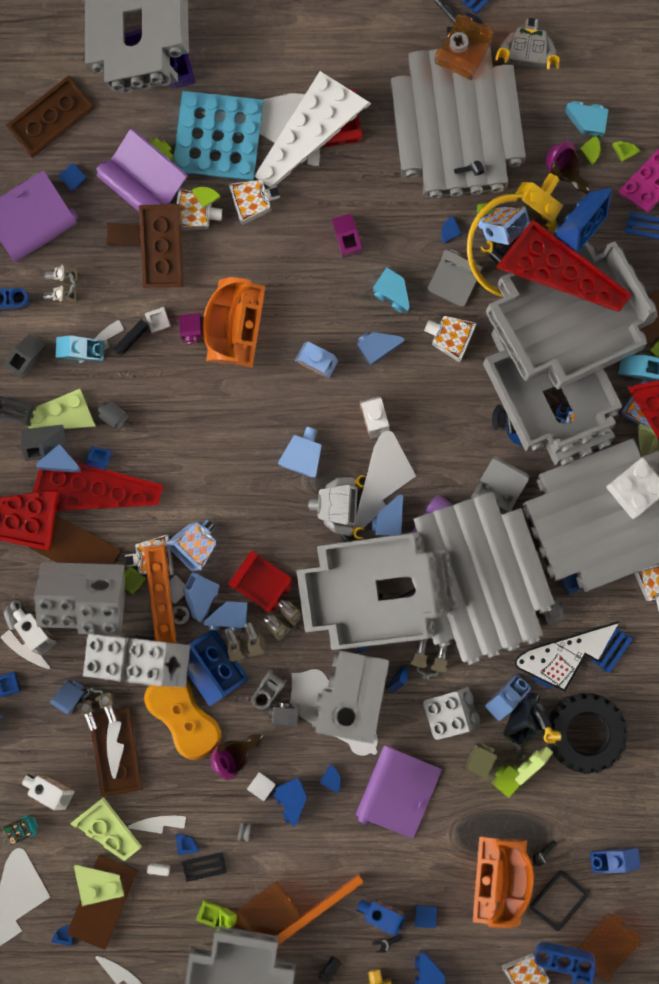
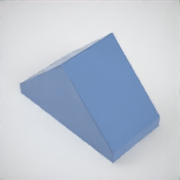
M60 444L38 461L36 466L39 470L81 472V468Z

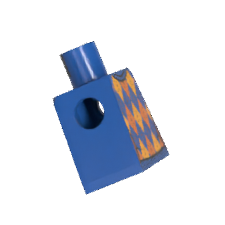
M361 899L356 910L367 915L365 922L393 936L400 933L408 914L379 900H375L371 904ZM377 910L382 913V917H381V918L377 917V915H376V911H377Z

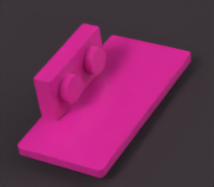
M659 149L618 191L621 196L645 212H649L659 201Z

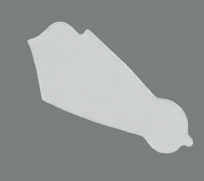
M311 669L302 673H291V707H295L296 703L300 704L299 716L313 724L314 714H319L320 707L316 706L318 694H323V690L332 691V688L328 687L330 680L327 679L322 671L317 669ZM376 733L373 744L337 737L347 742L351 750L357 755L377 754L378 737Z

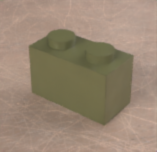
M481 743L480 746L475 744L464 767L486 779L497 755L493 753L494 749L484 743Z

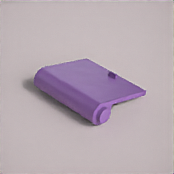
M133 128L128 131L112 159L107 162L103 161L96 169L98 172L97 177L138 212L139 205L170 204L188 177L184 171Z
M44 170L0 197V241L15 263L77 225L76 220L79 219L73 208H67Z
M384 745L355 815L358 816V821L366 825L372 822L413 839L442 769Z

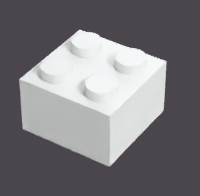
M643 457L606 486L608 491L632 519L639 516L659 499V477Z

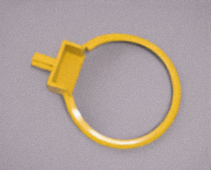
M549 173L541 188L532 182H522L515 194H505L492 199L474 219L467 240V257L471 271L477 281L492 294L503 297L499 288L490 284L482 276L473 258L472 243L479 222L495 206L522 199L523 202L541 214L543 219L547 220L548 224H545L546 229L554 235L558 227L556 217L564 206L550 196L560 180L556 175Z

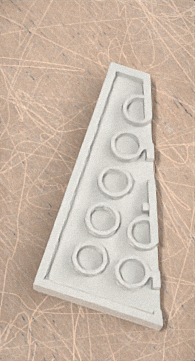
M320 71L254 177L262 180L263 183L271 188L275 187L297 165L307 160L311 153L322 147L346 123L356 118L357 114L370 106L371 103Z

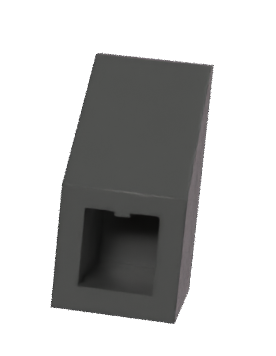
M28 334L13 349L3 365L24 379L47 345L31 334Z
M63 425L22 429L21 449L25 461L41 460L57 445L63 446L67 443Z

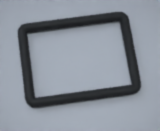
M560 870L532 902L530 909L554 930L559 931L588 897V892L564 871ZM562 875L584 895L557 927L538 911L535 905L559 876Z

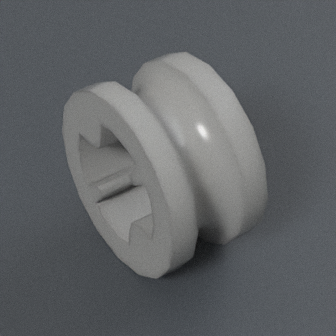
M462 32L454 33L450 38V49L458 54L465 52L468 47V37ZM458 39L462 40L460 46H456Z
M176 606L173 608L175 623L184 624L189 620L190 612L186 607ZM178 609L186 612V616L183 617L182 621H178L179 618H175Z
M243 822L240 823L238 841L244 839L245 842H248L251 829L250 823L248 825H244Z

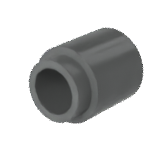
M105 401L98 409V412H100L98 417L114 429L121 430L130 418L126 415V411L112 401L108 403Z

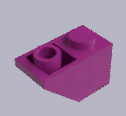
M347 214L331 219L342 259L361 254L362 246L352 215Z
M200 313L179 315L180 338L183 342H187V345L199 344V341L203 340Z

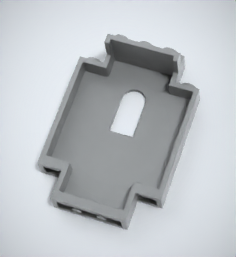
M85 0V64L93 73L104 72V82L112 91L128 94L136 90H147L151 87L167 86L170 83L178 82V74L170 65V57H180L183 54L189 53L188 0ZM142 10V38L137 45L127 46L125 45L124 14Z
M493 329L491 336L499 352L486 357L483 365L525 452L531 449L533 452L540 450L545 444L554 465L562 464V466L573 462V458L578 456L583 458L592 454V450L597 448L603 450L609 447L615 437L611 430L615 425L613 418L618 416L622 405L604 369L562 387L567 401L574 412V420L567 425L561 424L555 419L543 394L544 391L555 387L548 372L525 381L496 329Z
M419 532L317 546L320 567L296 570L305 632L329 629L332 650L428 639L433 637L435 632V624L431 618L455 613L456 599L452 596L451 590L453 588V578L449 575L448 569L451 564L450 557L446 554V550L421 553L423 540L421 536L419 537ZM411 577L415 580L417 590L413 596L379 601L377 580Z
M216 926L212 950L197 947L191 948L185 984H293L296 964L275 961L279 936Z

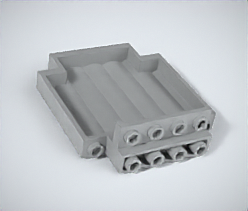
M489 44L467 47L465 52L459 54L451 49H435L409 53L410 76L391 78L402 177L415 178L422 175L423 197L430 199H439L447 195L459 197L465 193L478 195L484 191L498 193L507 189L506 166L518 167L525 163L526 158L514 66L500 65L493 67ZM474 161H480L485 171L479 176H475L473 171L454 173V169L469 166Z
M615 241L608 244L605 251L596 256L593 246L589 245L588 242L578 254L633 294L620 312L512 273L500 277L497 285L504 298L489 304L486 313L525 381L548 372L554 386L560 389L643 350L646 346V336L639 329L654 323L658 317L657 309L653 300L647 296L643 283L638 281L633 266L628 264L623 249L618 247Z
M633 438L575 460L565 466H559L546 471L538 476L537 484L540 491H544L545 495L525 502L522 512L524 518L530 521L532 526L530 533L533 539L538 541L540 546L537 547L541 559L545 558L547 575L549 578H553L554 582L577 573L578 577H576L580 589H584L587 592L659 564V499L639 516L632 519L606 488L608 484L642 458ZM659 451L644 456L643 459L659 477Z
M489 492L414 518L419 536L423 540L421 553L446 550V554L449 555L451 562L448 569L449 575L453 578V588L451 590L452 596L456 599V609H454L455 613L431 618L435 624V632L432 637L434 645L439 644L441 648L452 644L451 639L455 638L462 661H467L469 665L480 661V656L487 654L488 658L499 655V650L507 648L508 651L520 647L519 643L527 641L528 644L540 641L539 636L543 634L535 611L539 610L540 613L552 610L551 605H554V601L522 509L501 515L494 493ZM412 579L415 589L417 590V584L415 580Z

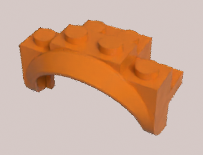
M227 277L219 280L218 288L209 299L203 316L202 332L208 349L206 361L223 365L233 364L248 368L253 367L265 286L251 283L252 280Z
M479 837L473 922L488 924V927L514 928L521 925V916L529 905L534 886L533 867L526 852L527 840Z

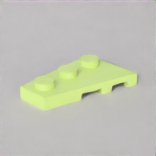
M78 389L37 406L36 411H33L34 418L30 420L32 424L31 427L29 426V429L63 425L64 429L96 427L83 393L81 389Z
M104 797L70 823L75 828L78 827L85 832L91 839L97 840L104 848L123 861L142 847Z

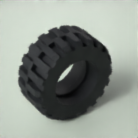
M578 693L566 697L550 713L551 730L558 731L561 734V740L555 741V744L549 743V749L561 764L575 772L583 774L600 773L606 768H611L615 761L620 760L622 751H625L627 747L626 739H628L629 732H627L626 727L628 725L627 721L623 718L622 711L611 700L597 694ZM584 713L598 716L606 727V739L603 745L598 750L590 753H583L573 748L567 735L570 722L576 716Z

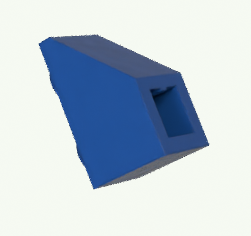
M299 776L276 786V792L273 793L278 805L282 803L285 809L282 814L286 823L291 822L292 827L297 825L307 798Z
M620 847L590 852L592 873H626L641 868L638 847Z
M419 950V956H415V969H419V977H415L414 984H445L444 972L423 950Z

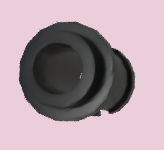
M331 955L323 971H319L320 975L318 978L326 984L333 982L334 979L332 978L340 965H342V962Z

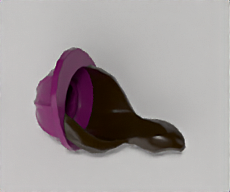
M566 140L561 144L553 145L547 151L545 157L549 172L559 177L560 181L570 182L576 190L587 195L590 192V186L579 175L580 161L575 151L574 143L571 140Z
M253 734L242 742L228 741L218 745L211 755L210 765L213 771L226 780H232L237 777L248 763L249 752L260 745L264 736Z

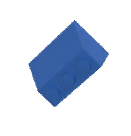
M607 188L589 192L584 199L581 198L576 205V209L568 213L563 225H559L556 228L554 236L579 253L608 217L612 190Z
M210 630L188 644L190 645L187 674L209 706L249 680L237 661H229L228 647L216 630Z

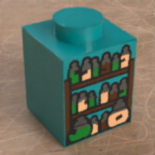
M28 814L3 826L12 846L36 835L38 824L35 818H31Z

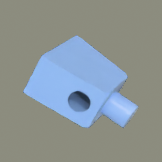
M306 427L303 438L294 435L280 458L278 465L315 479L322 447L321 444L314 442L318 431Z

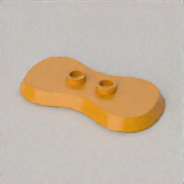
M187 680L186 687L150 685L147 688L144 700L148 711L166 724L172 734L177 751L183 757L189 760H199L216 749L222 738L220 726L215 719L199 708Z

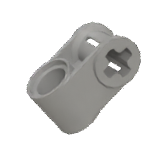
M270 669L253 695L252 702L254 706L258 709L267 708L282 690L287 680L280 679ZM271 679L272 681H274L275 683H277L278 686L274 685V684H273L272 682H270L269 680ZM259 694L267 696L268 702L266 705L259 706L256 703V697Z

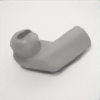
M19 600L10 601L4 611V617L10 631L15 630L14 625L17 623L16 618L13 616L14 612L22 608Z

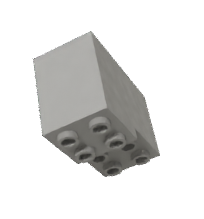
M41 562L39 578H37L34 592L37 627L78 628V634L120 635L126 601L124 565Z
M88 634L83 676L157 686L186 687L190 645Z
M341 650L339 654H335L332 666L336 667L335 675H330L328 686L332 688V691L323 690V694H318L316 706L320 707L319 714H314L312 727L316 728L315 733L373 744L389 660Z

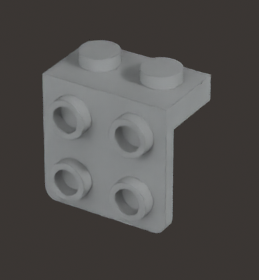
M445 250L428 286V291L463 307L477 281L471 271L469 261L462 258L461 254L455 250ZM474 260V261L476 262V264H477V267H478L480 273H481V270H482L483 267L479 266L480 263H479L478 261Z
M494 457L477 484L471 498L493 492L501 515L509 513L527 484L529 475Z
M469 687L424 700L423 705L435 740L470 732L481 727L480 717L476 712L473 703L474 698Z

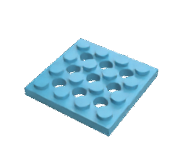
M182 91L173 163L190 175L254 181L264 101L261 99ZM199 109L206 111V116L202 119L195 117V112ZM219 111L225 112V120L217 121L215 119L216 113ZM238 114H244L247 119L244 123L240 124L235 121V117ZM201 129L204 134L202 138L195 139L192 136L193 131ZM220 131L224 134L221 141L213 140L212 136L215 132ZM238 133L244 136L243 142L239 144L232 140L233 136ZM193 149L201 151V156L198 159L190 157V152ZM214 151L220 152V160L212 161L210 159L211 153ZM235 153L240 154L242 157L241 161L237 164L230 161V157Z

